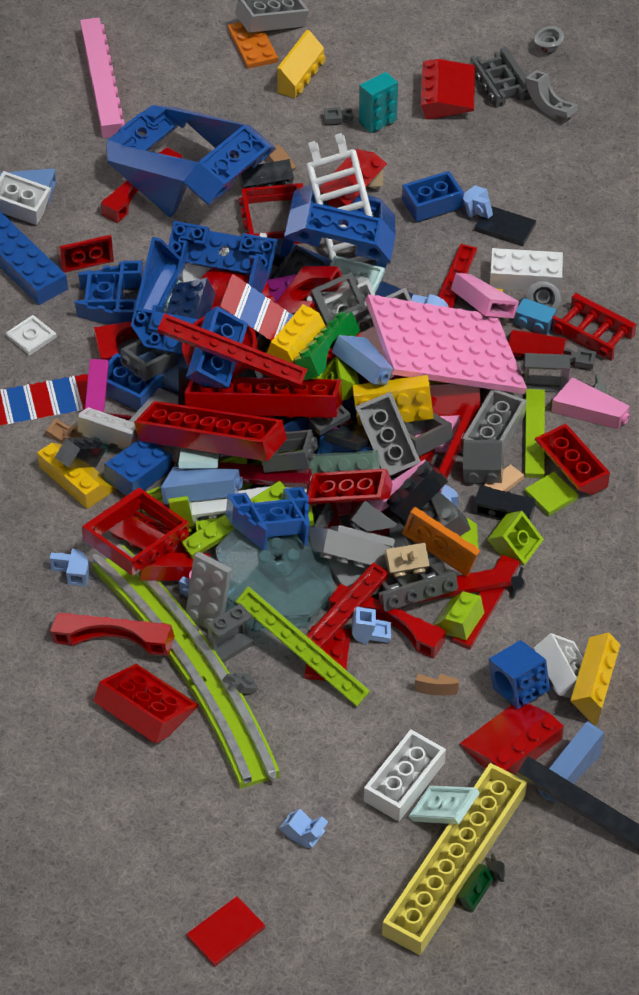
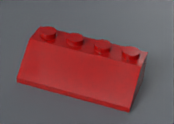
M355 149L365 188H367L381 173L387 163L375 152ZM351 157L346 158L333 173L352 168ZM355 174L323 183L319 187L320 194L356 185ZM359 191L326 200L325 202L334 208L352 204L360 196Z
M566 423L535 438L537 444L579 491L593 495L608 487L610 472Z
M387 468L313 473L307 494L309 497L308 504L390 499L393 483Z
M136 511L108 531L112 533L113 537L128 541V545L134 548L140 547L144 550L145 546H150L170 532L171 529ZM180 542L166 553H187V551L183 547L182 542Z

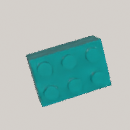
M384 72L359 85V123L370 133L394 123L397 120L398 81L387 72Z

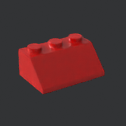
M111 235L56 247L58 261L64 273L114 262Z
M514 329L511 330L509 346L516 357H522L525 353L564 355L568 338Z

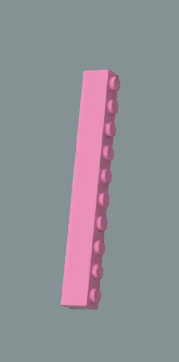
M100 18L80 20L81 32L102 137H112L125 123L124 119H121L123 118L122 108H118L120 107V99L116 97L118 96L117 86H115V76H112L114 72L113 66L110 65L111 56L107 55L109 54L106 34H104L105 28L104 24L100 23Z

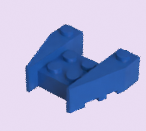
M142 260L118 262L119 265L110 267L106 265L101 270L79 272L81 289H86L85 300L74 301L77 317L109 325L132 321L137 299H123L124 289L140 288L144 273Z
M302 487L283 489L282 500L252 503L247 493L227 494L226 516L231 525L262 550H267L268 538L282 535L291 536L297 534L303 545L307 546L309 497Z

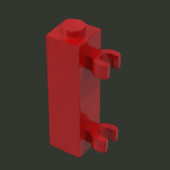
M164 553L156 561L151 562L142 571H139L140 580L180 581L182 577L189 578L194 559L188 553ZM202 553L210 557V553Z

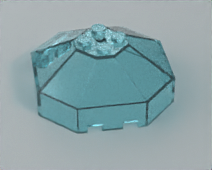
M234 528L216 547L217 561L232 569L225 612L238 605L235 601L249 586L294 626L304 629L308 628L329 603V598L334 593L329 560L320 557V553L313 551L309 534L307 546L303 545L297 534L291 536L282 535L268 538L267 550H262L239 530ZM274 555H282L283 561L279 560L278 562H276ZM253 617L250 621L246 622V628L252 632L265 628Z

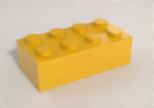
M428 375L388 380L387 385L372 383L353 385L355 406L391 392L404 423L434 419ZM356 410L358 424L363 426Z

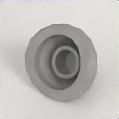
M547 26L537 32L534 41L542 51L547 53L554 52L563 42L564 33L556 26Z
M539 281L528 288L526 299L557 309L561 303V294L552 283Z

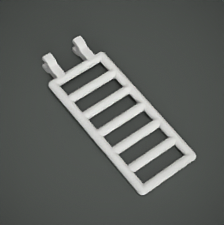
M342 133L335 135L340 153L322 159L318 143L315 141L308 143L313 161L307 163L306 167L315 202L323 205V201L359 191L362 201L339 207L338 209L354 211L364 208L365 215L373 217L356 150H347L345 136ZM351 157L352 168L316 178L314 168ZM355 174L356 185L320 194L319 184ZM325 238L331 260L336 256L335 252L357 246L345 242L333 245L332 239ZM357 256L350 260L365 262L372 259Z

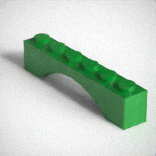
M341 311L335 314V317L327 322L328 325L322 328L318 335L313 337L314 340L308 343L304 350L299 352V356L294 362L296 365L307 369L303 380L318 377L326 369L329 348L332 342L337 340L338 335L356 336L360 332L352 311L347 313Z

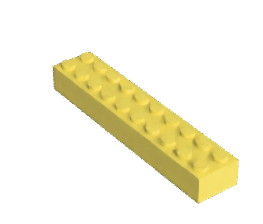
M491 763L473 787L477 788L479 795L459 824H448L383 921L382 935L418 955L422 954L457 901L459 893L477 865L482 863L526 796L527 781Z

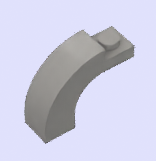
M536 70L525 78L532 100L549 117L555 120L561 116L568 118L578 111L577 104L564 101L554 93L550 85L549 74Z

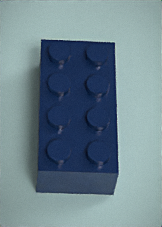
M208 278L175 284L166 313L195 319L204 317L211 310L216 295Z

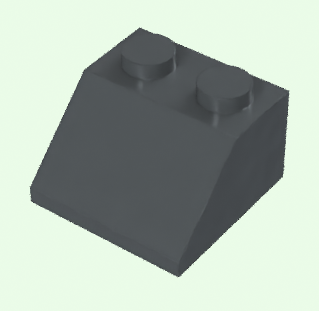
M464 440V483H502L504 471L502 440Z
M360 501L347 519L351 522L349 526L353 529L367 532L393 528L397 525L366 501Z

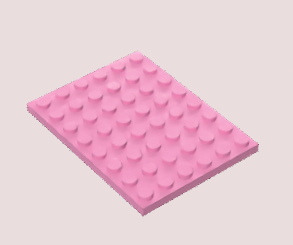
M367 295L365 301L385 358L393 367L392 375L406 377L428 375V379L433 381L524 394L527 390L498 317L485 316L477 311L405 301L379 295Z

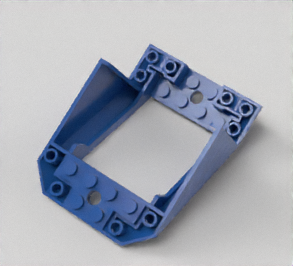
M151 105L145 111L140 112L106 141L107 163L133 184L168 217L176 213L187 187L209 206L231 188L237 176L249 166L256 167L276 150L273 144L250 125L177 107ZM186 124L191 126L215 147L214 150L199 162L148 151L178 126L184 128ZM138 132H144L146 135L142 136Z
M311 184L294 190L280 256L287 257L295 241L319 247L323 237L357 245L356 256L376 260V266L386 270L387 263L391 262L396 236L395 214L381 198L369 195L367 196L373 217L365 215L364 208L347 211L331 207L325 201H323V205L317 204ZM359 196L353 203L362 201L361 197ZM339 224H344L347 227H341Z
M179 221L173 222L168 245L162 239L152 237L131 323L143 345L148 348L183 355L182 342L157 333V330L164 315L163 310L186 264L250 275L249 285L262 293L270 276L278 240L245 233L242 236L214 232L206 226ZM228 248V255L221 256V249ZM168 314L170 316H173L175 318H178L191 324L199 320L195 318Z

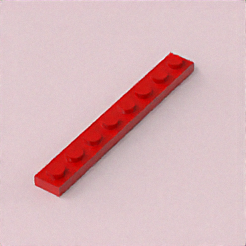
M165 313L157 330V333L298 388L301 387L307 371L306 368Z

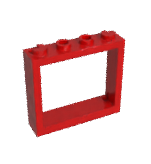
M303 183L241 189L242 197L239 198V206H243L241 208V217L245 218L243 220V228L247 230L245 234L260 236V233L254 234L248 204L292 200L294 190L302 188ZM285 231L266 232L267 238L283 239Z
M137 488L82 526L83 541L132 576L142 571L151 562L156 561L161 555L170 551L189 536V522L141 488ZM141 508L170 528L171 531L132 558L101 535Z

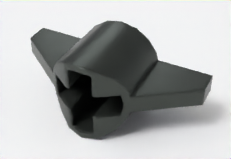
M596 374L595 384L592 387L605 393L607 387L603 382H600L599 374Z
M491 854L490 874L494 880L504 882L505 865L503 862L497 861L494 854Z

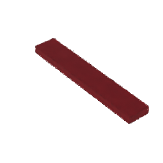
M218 462V468H209L239 469L243 483L274 485L281 481L284 486L308 488L312 476V470L308 468L264 472L263 465Z

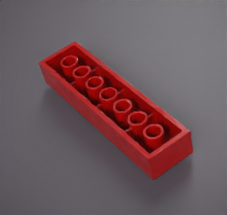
M232 377L228 388L201 386L190 380L185 391L186 406L253 416H286L288 418L298 416L331 419L337 417L342 403L341 379L303 380L300 388L275 378Z
M153 401L134 421L139 441L261 461H268L287 440L283 421L280 419Z

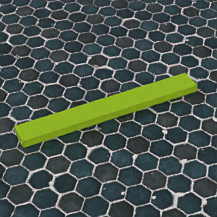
M249 586L235 601L237 604L241 603L253 618L355 706L358 707L371 692Z

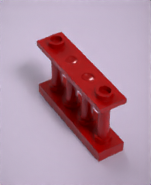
M578 293L572 296L571 310L563 319L554 315L551 322V330L555 333L561 334L591 351H596L601 357L607 358L610 361L614 359V346L622 337L631 340L635 336L636 323ZM577 313L586 316L577 327L569 323ZM592 321L601 324V326L594 334L591 335L585 332L586 327ZM607 329H611L617 333L608 343L599 339Z

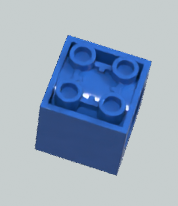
M522 640L489 658L493 689L517 709L550 690L546 659Z

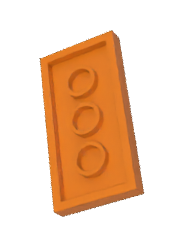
M241 22L228 25V31L247 69L278 62V56L265 31L248 32Z
M416 507L410 512L402 532L404 536L416 544L425 543L428 552L466 577L470 574L481 551L475 545L467 542L457 533L452 532Z

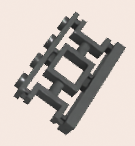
M507 47L500 48V53L494 52V58L482 61L480 56L476 58L475 56L470 57L469 64L475 66V79L477 83L481 84L483 92L487 93L490 103H493L496 108L499 107L500 103L502 105L505 104L507 97L518 95L520 100L524 98L526 100L532 99L526 85L525 78L527 76ZM500 75H504L506 77L505 79L498 81L494 79V77Z
M431 554L428 555L430 566L428 569H425V573L414 574L413 572H408L406 576L394 578V575L389 576L373 594L379 593L380 604H383L385 611H389L457 590L456 573L454 571L445 573L444 562Z

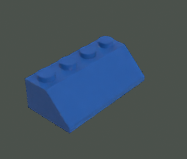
M216 306L206 313L201 328L242 343L248 323ZM195 347L186 378L201 386L228 388L236 363Z

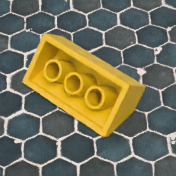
M310 30L304 32L277 67V91L279 94L296 98L299 93H302L304 86L309 84L313 74L317 73L319 66L325 62L324 47Z
M303 304L271 341L267 354L295 364L294 360L299 356V352L307 347L306 345L314 340L313 337L318 335L322 328L326 327L320 314Z
M50 443L37 452L39 467L86 509L116 490L114 486L104 480V476L94 467L68 468L55 458L62 444Z
M609 632L589 637L570 700L593 725L598 723L620 648L619 642Z

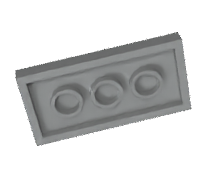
M201 552L194 555L186 613L195 623L208 629V622L225 613L232 569Z

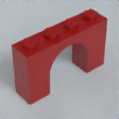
M303 266L277 301V304L293 315L303 304L317 311L313 301L301 300L310 295L308 291L342 276L339 267ZM344 281L320 292H337Z
M132 321L94 327L95 341L100 360L109 361L116 353L119 354L118 347L122 342L128 339L139 338L131 326Z

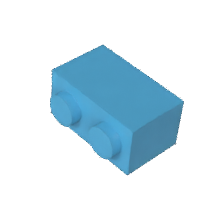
M523 298L516 310L514 324L548 335L551 330L552 317L556 316L557 309Z

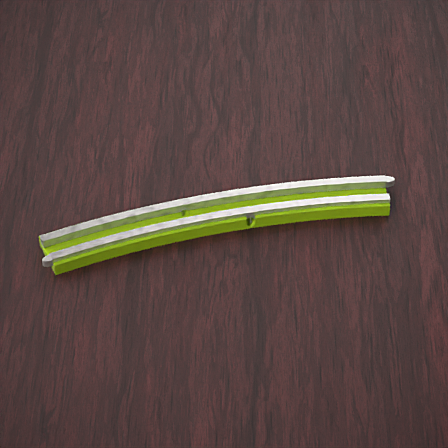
M119 544L116 546L133 558L135 556L124 545ZM93 554V572L123 601L139 621L172 625L175 638L168 658L204 712L226 755L239 788L242 789L269 780L275 782L276 778L280 777V771L258 722L242 693L236 688L233 691L227 689L229 683L223 682L222 679L226 674L230 673L215 650L209 645L200 630L197 631L194 621L160 581L140 580L138 572L132 576L108 558L104 559L97 554Z

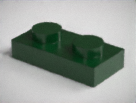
M477 865L458 895L466 911L473 912L494 880L486 865Z

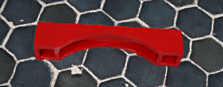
M168 147L159 152V154L182 159L181 154ZM126 180L113 193L102 200V215L118 224L129 214L130 202L139 190Z
M339 584L329 598L328 611L347 592L350 586ZM372 597L361 606L362 608L376 610V620L391 622V626L406 635L417 652L434 659L445 643L446 630L425 622L421 618L414 617L404 610L395 608L385 611L383 604L381 605L379 600Z
M57 613L50 630L53 641L56 644L74 646L93 638L117 637L138 644L149 654L169 656L175 638L171 624L71 613Z

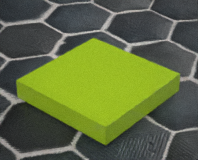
M555 472L543 477L524 490L528 497L536 499L535 504L547 516H551L576 501L579 496Z

